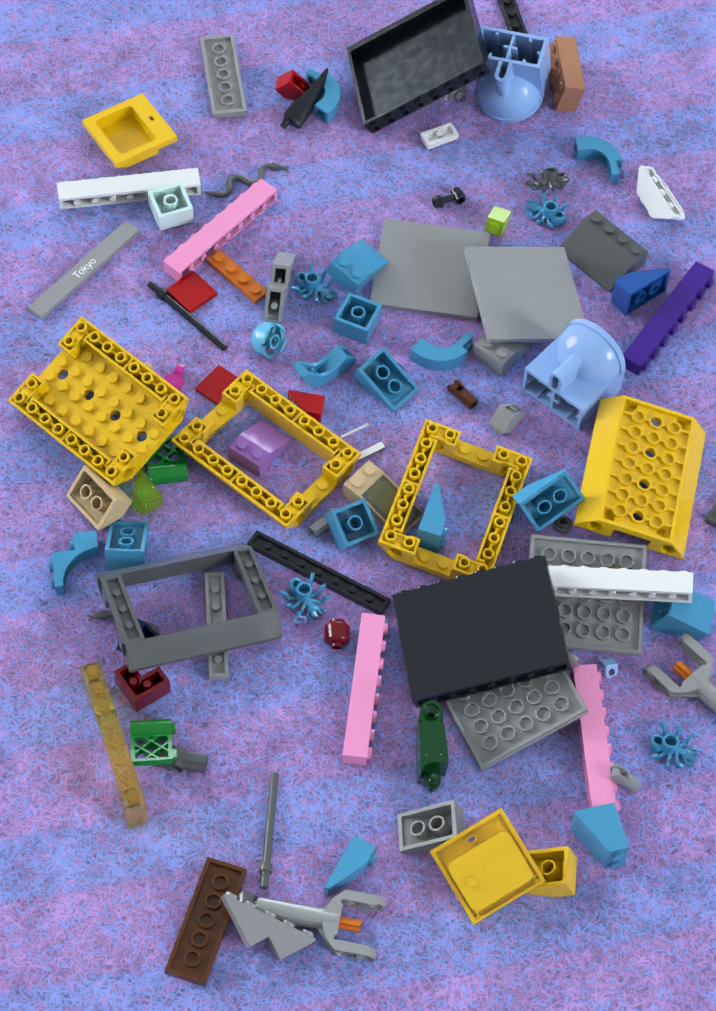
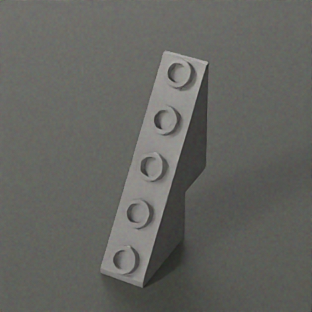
M279 251L272 263L271 279L266 292L263 318L265 321L282 322L297 254Z
M226 891L225 895L221 896L246 948L266 939L276 960L279 961L316 941L312 932L305 929L300 931L294 928L295 924L287 920L281 922L275 919V914L266 910L261 912L256 909L257 906L248 901L243 903L237 900L238 896Z

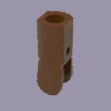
M455 380L454 384L447 386V390L468 409L471 410L478 404L479 400L459 380Z

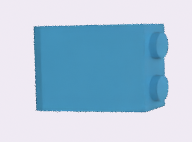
M693 591L692 603L654 601L649 630L676 636L687 633L695 640L700 641L708 637L712 631L711 624L712 618L715 615L716 601Z
M615 802L574 811L570 826L574 835L604 868L616 869L621 867L625 863L629 845Z

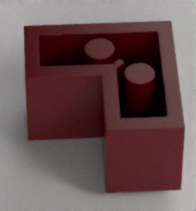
M127 664L114 671L116 685L136 712L171 692L170 681L159 666L143 676L138 671L129 673Z

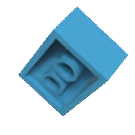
M361 239L342 251L330 263L327 274L347 291L356 295L389 261Z
M385 347L375 352L351 374L364 389L393 412L420 389Z
M565 469L527 485L512 496L538 533L585 499Z
M435 482L418 528L417 538L421 539L418 547L439 554L440 549L444 550L448 528H445L446 517L439 483Z
M115 521L109 525L105 546V570L112 571L146 563L149 522Z

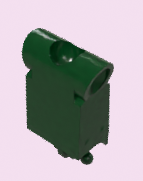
M427 701L422 704L419 710L415 729L417 784L422 780L428 787V790L433 792L440 786V776H445L449 758L443 709L437 702Z

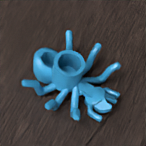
M542 192V206L534 199L528 200L526 202L527 209H524V212H526V216L530 217L531 221L542 215L540 220H536L538 226H541L543 220L546 219L547 228L549 229L553 225L561 226L565 223L566 213L563 210L570 205V202L562 205L560 210L557 211L558 205L556 201L559 196L556 194L553 201H546V192Z
M310 263V272L300 271L296 273V286H291V289L296 290L298 294L309 291L308 294L302 296L305 300H308L312 292H314L315 303L319 301L318 293H321L322 301L328 304V300H331L333 295L337 293V290L328 289L334 279L331 278L328 284H320L324 280L327 268H324L319 279V275L314 272L313 263Z
M311 573L308 583L303 582L299 578H292L290 580L289 593L294 597H289L287 592L279 590V593L284 595L287 601L297 600L294 605L291 603L286 604V608L290 607L291 610H294L303 603L300 611L296 614L297 616H302L305 606L308 607L306 617L309 621H312V618H318L317 613L322 615V612L326 614V610L323 607L314 603L322 605L326 600L331 599V596H325L322 600L313 599V597L319 596L322 589L326 587L324 583L316 593L311 594L314 573Z
M664 721L661 722L663 736L653 734L650 737L649 746L655 752L650 757L659 760L663 756L668 755L665 766L669 767L672 755L674 754L676 767L684 769L683 763L679 762L678 755H680L686 765L693 766V763L690 762L697 759L694 755H698V749L692 747L683 749L681 747L686 746L695 734H690L683 743L679 744L678 737L682 725H678L674 735L667 734L666 724Z

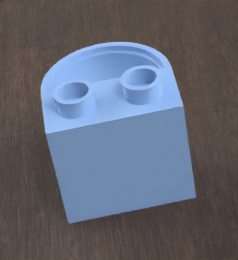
M481 25V32L492 72L476 80L475 92L478 106L488 117L499 122L515 123L525 120L540 107L550 78L552 66L549 38Z
M575 319L565 327L563 333L525 368L522 389L577 430H580L597 413L600 399L614 397L621 390L626 367L625 359L618 344L604 329L591 321Z

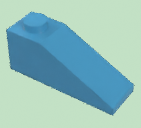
M353 836L324 887V895L329 896L365 872L369 865L373 866L377 859L375 854L376 846Z

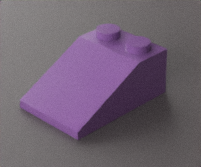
M261 420L241 433L229 446V459L260 478L293 438L268 422Z

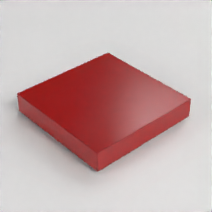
M194 270L166 289L169 292V296L190 314L217 296V291Z
M218 365L195 388V391L215 405H218L222 401V392L238 377Z

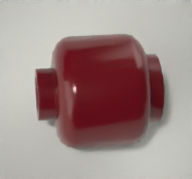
M331 619L325 625V643L330 645L332 649H342L344 645L349 643L350 626L345 623V620Z

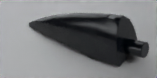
M328 68L286 110L283 122L280 124L283 129H286L289 124L297 129H301L320 97L328 74Z

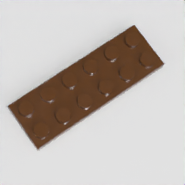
M207 857L164 971L166 975L206 987L231 918L221 896L225 895L226 891L236 896L239 895L247 875V869Z

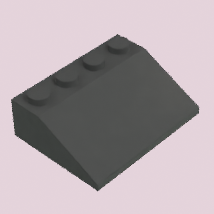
M597 210L583 219L560 246L565 247L568 260L608 292L614 289L615 280L619 276H624L629 272H636L646 263L648 254L646 249Z

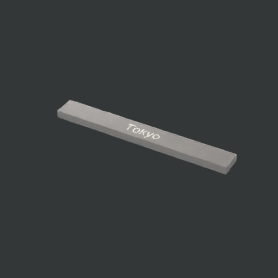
M126 220L28 307V311L40 320H43L140 233V229Z

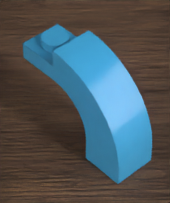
M310 68L306 72V81L313 85L321 74ZM329 73L321 92L324 97L315 104L314 112L316 117L327 124L334 119L340 107V87L335 78Z
M575 137L573 148L576 160H595L602 163L607 169L610 184H618V179L621 178L623 161L619 151L609 142L597 137Z
M467 332L457 343L446 348L433 346L421 338L410 349L409 359L419 366L430 370L456 368L467 360V353L473 348L474 335Z
M336 345L320 361L315 363L297 361L294 368L298 371L297 375L309 387H318L342 375L357 359L347 347Z

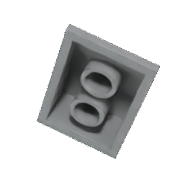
M484 334L474 344L472 357L499 376H502L535 342L488 343L486 334Z
M455 800L397 814L399 849L401 853L430 852L465 830L464 809Z

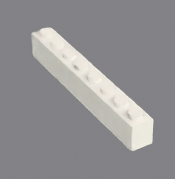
M198 168L57 183L60 209L145 201L148 200V191L182 182L188 196L201 195Z
M549 565L555 596L692 603V572Z

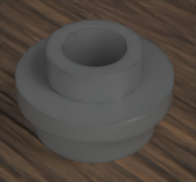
M562 515L554 521L553 526L559 533H568L572 529L573 523L569 517Z

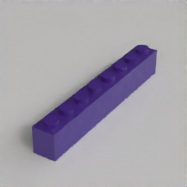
M697 261L693 264L623 353L625 369L638 376L642 371H647L650 360L657 358L660 347L664 348L667 345L668 337L676 333L679 323H684L688 311L692 312L697 304L696 301L704 297L706 288L710 289L715 281L713 279L714 270Z

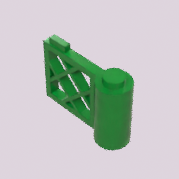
M176 435L169 436L146 462L148 471H144L146 483L149 482L150 486L188 481L183 451L177 446L171 448L167 445ZM162 449L169 452L165 457L159 454ZM173 455H176V456H178L181 460H179V461H172V460H170V458H171ZM154 457L161 460L156 464H151L150 462Z
M171 718L130 721L132 767L173 764V760H177V751L172 749V735L176 734L175 722H171ZM168 740L163 745L157 743L158 741ZM135 742H145L146 744L141 747L135 744ZM151 746L156 749L152 753L147 750ZM163 752L168 757H158V755ZM140 754L147 756L145 758L135 759Z

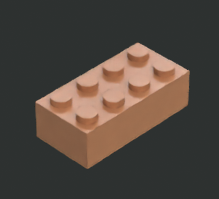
M556 36L554 42L550 45L552 66L550 90L553 92L552 102L555 103L557 111H576L585 91L576 38Z

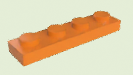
M220 249L206 258V262L254 304L266 297L267 289Z

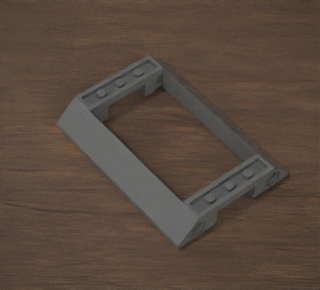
M245 543L94 574L105 608L110 607L119 630L118 643L129 673L282 638L278 608L252 546ZM232 562L236 579L243 580L251 599V615L144 638L126 586L229 565Z

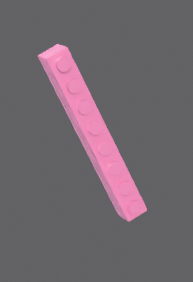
M263 179L253 183L245 193H241L233 203L228 204L226 209L216 214L213 220L208 224H204L196 234L191 235L188 241L179 245L175 252L166 256L163 261L164 272L176 281H179L206 261L207 257L220 249L277 200V189Z
M362 613L342 763L366 766L367 759L371 760L373 748L369 747V741H374L375 729H371L372 723H376L377 711L373 710L374 705L379 703L380 693H376V687H381L382 676L378 675V672L383 670L384 658H380L381 652L385 653L386 641L383 640V635H387L389 624L385 623V615Z
M596 664L572 667L571 681L589 711L588 714L577 719L588 805L590 808L615 802L617 811H620L619 799L615 798L617 783L610 779L612 774L610 766L614 762H610L612 747L611 743L607 742L609 727L605 725L604 721L607 713L606 707H602L604 691L599 686V683H601V672L597 671Z

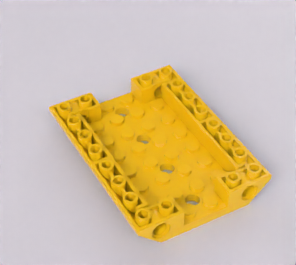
M81 316L58 342V346L62 351L39 377L32 372L7 401L111 485L116 486L132 479L182 422L189 398ZM63 372H68V376L65 379H60V375ZM94 392L93 398L86 400V395ZM115 413H120V418L113 421L112 416ZM141 434H147V438L144 441H138Z
M626 395L600 399L580 490L585 499L577 505L573 525L609 537L615 529L648 540L647 549L683 560L706 432L694 417ZM651 421L658 422L659 426H654ZM645 451L651 452L654 457H648ZM639 483H645L647 489L642 488ZM633 514L639 515L641 521L634 519Z

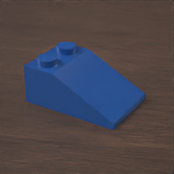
M669 268L629 272L624 276H619L615 280L611 302L624 316L666 291L671 270Z

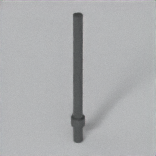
M276 772L271 773L263 860L260 863L259 873H261L260 888L264 890L268 889L269 875L272 874L273 866L271 864L279 782V773Z

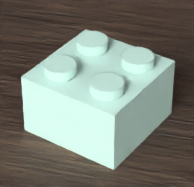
M182 182L148 191L149 207L160 231L194 222L193 207Z

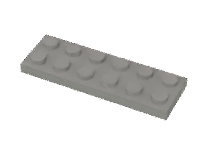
M234 35L200 37L213 119L247 115Z

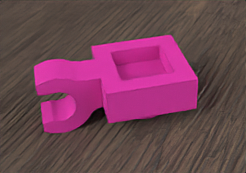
M178 363L173 375L167 373L164 380L180 391L184 385V380L181 378L185 374V366Z

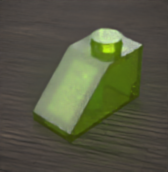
M142 469L139 470L132 493V506L136 512L140 511L144 516L162 506L163 498Z

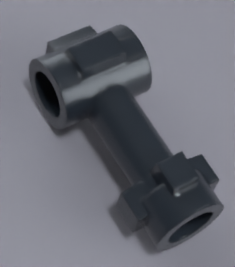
M454 187L450 191V195L443 197L436 195L432 198V204L434 208H442L445 203L454 200L457 204H462L466 200V195L460 187Z

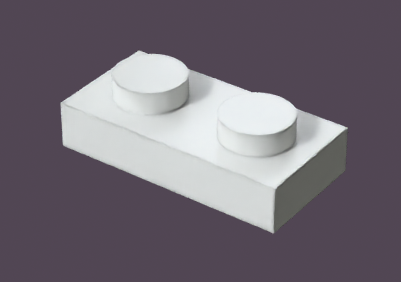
M450 122L420 133V139L429 150L459 139V133Z

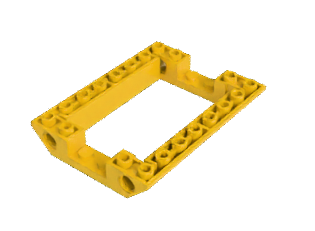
M247 369L222 392V401L202 420L196 416L171 440L174 445L286 529L298 527L350 475L361 456L359 451ZM247 404L327 461L322 466V475L303 494L297 491L286 505L206 445Z
M426 419L378 544L392 559L448 580L454 579L459 575L466 576L473 574L475 571L492 569L496 563L517 504L512 496L522 489L533 458L498 445L494 453L459 440L460 431ZM434 452L505 477L475 561L468 559V556L457 553L455 560L418 547L421 539L411 535H403Z

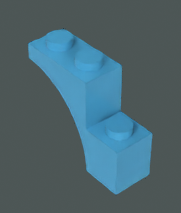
M96 530L73 533V541H70V551L51 553L52 561H48L50 573L54 572V577L51 578L52 589H56L57 595H65L66 580L70 572L78 564L89 558L99 556Z

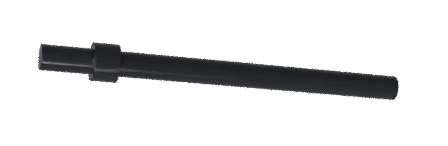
M153 281L148 283L147 286L156 293V296L161 301L164 300L217 347L222 351L228 348L222 340L169 296V292L164 288H160Z

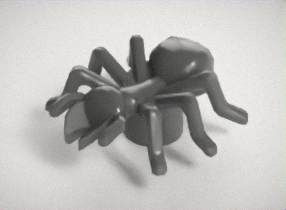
M557 167L546 168L544 173L542 169H539L541 180L536 181L535 175L529 172L528 174L532 177V181H527L526 185L531 187V190H540L542 186L543 193L546 192L547 185H549L551 191L555 192L556 187L559 190H563L570 181V178H568V174L565 172L559 173Z

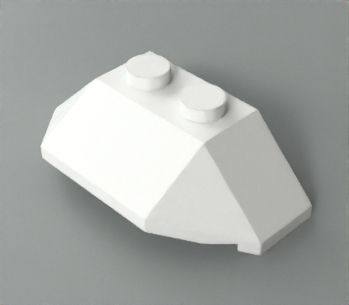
M641 165L638 172L636 193L640 197L641 203L647 208L650 217L662 220L683 221L685 213L669 187L656 174L653 167Z

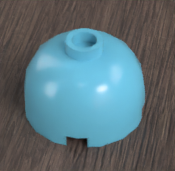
M270 321L259 324L252 333V348L258 355L270 360L273 359L272 356L277 351L279 355L285 347L286 338H284V333H286V329L283 325ZM269 347L275 349V351L268 353L265 352V349Z

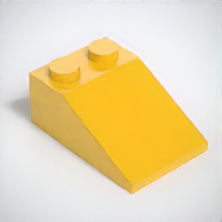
M569 846L528 851L546 881L525 894L548 897L575 895L577 856Z

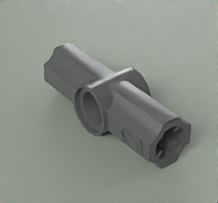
M172 746V749L177 751V760H173V764L150 765L165 767L168 771L178 770V773L183 772V770L205 773L208 764V754L187 752L182 747ZM150 747L147 750L152 753L156 749L154 747ZM162 752L158 757H168V755Z

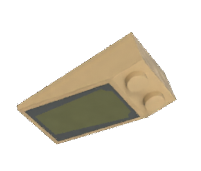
M368 460L343 484V496L352 503L365 498L374 520L384 527L399 487L380 468ZM415 503L403 535H406L423 517L424 512Z

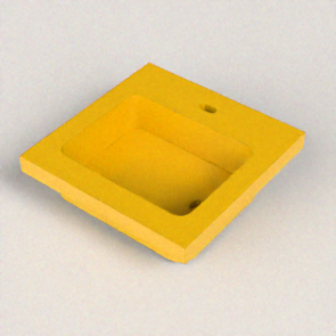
M143 93L82 120L84 128L116 168L125 169L157 155L159 149L178 141L177 135Z
M502 808L430 851L473 925L546 881ZM474 836L476 839L469 843L468 839Z

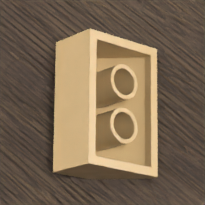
M88 465L82 467L66 494V497L98 531L103 530L123 517L132 503V500L118 485H111Z

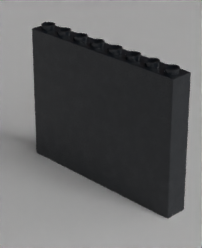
M435 0L346 48L363 125L371 133H375L393 124L403 117L492 72L473 0Z
M545 555L533 556L531 559L524 561L517 560L505 566L498 565L485 571H475L473 574L466 576L459 575L451 580H440L435 584L421 585L416 589L408 591L401 590L397 594L392 595L411 698L416 708L421 707L427 701L441 703L572 669L550 569Z

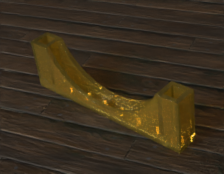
M98 661L80 666L83 690L88 706L94 714L106 749L127 828L131 829L147 824L146 802L101 663Z

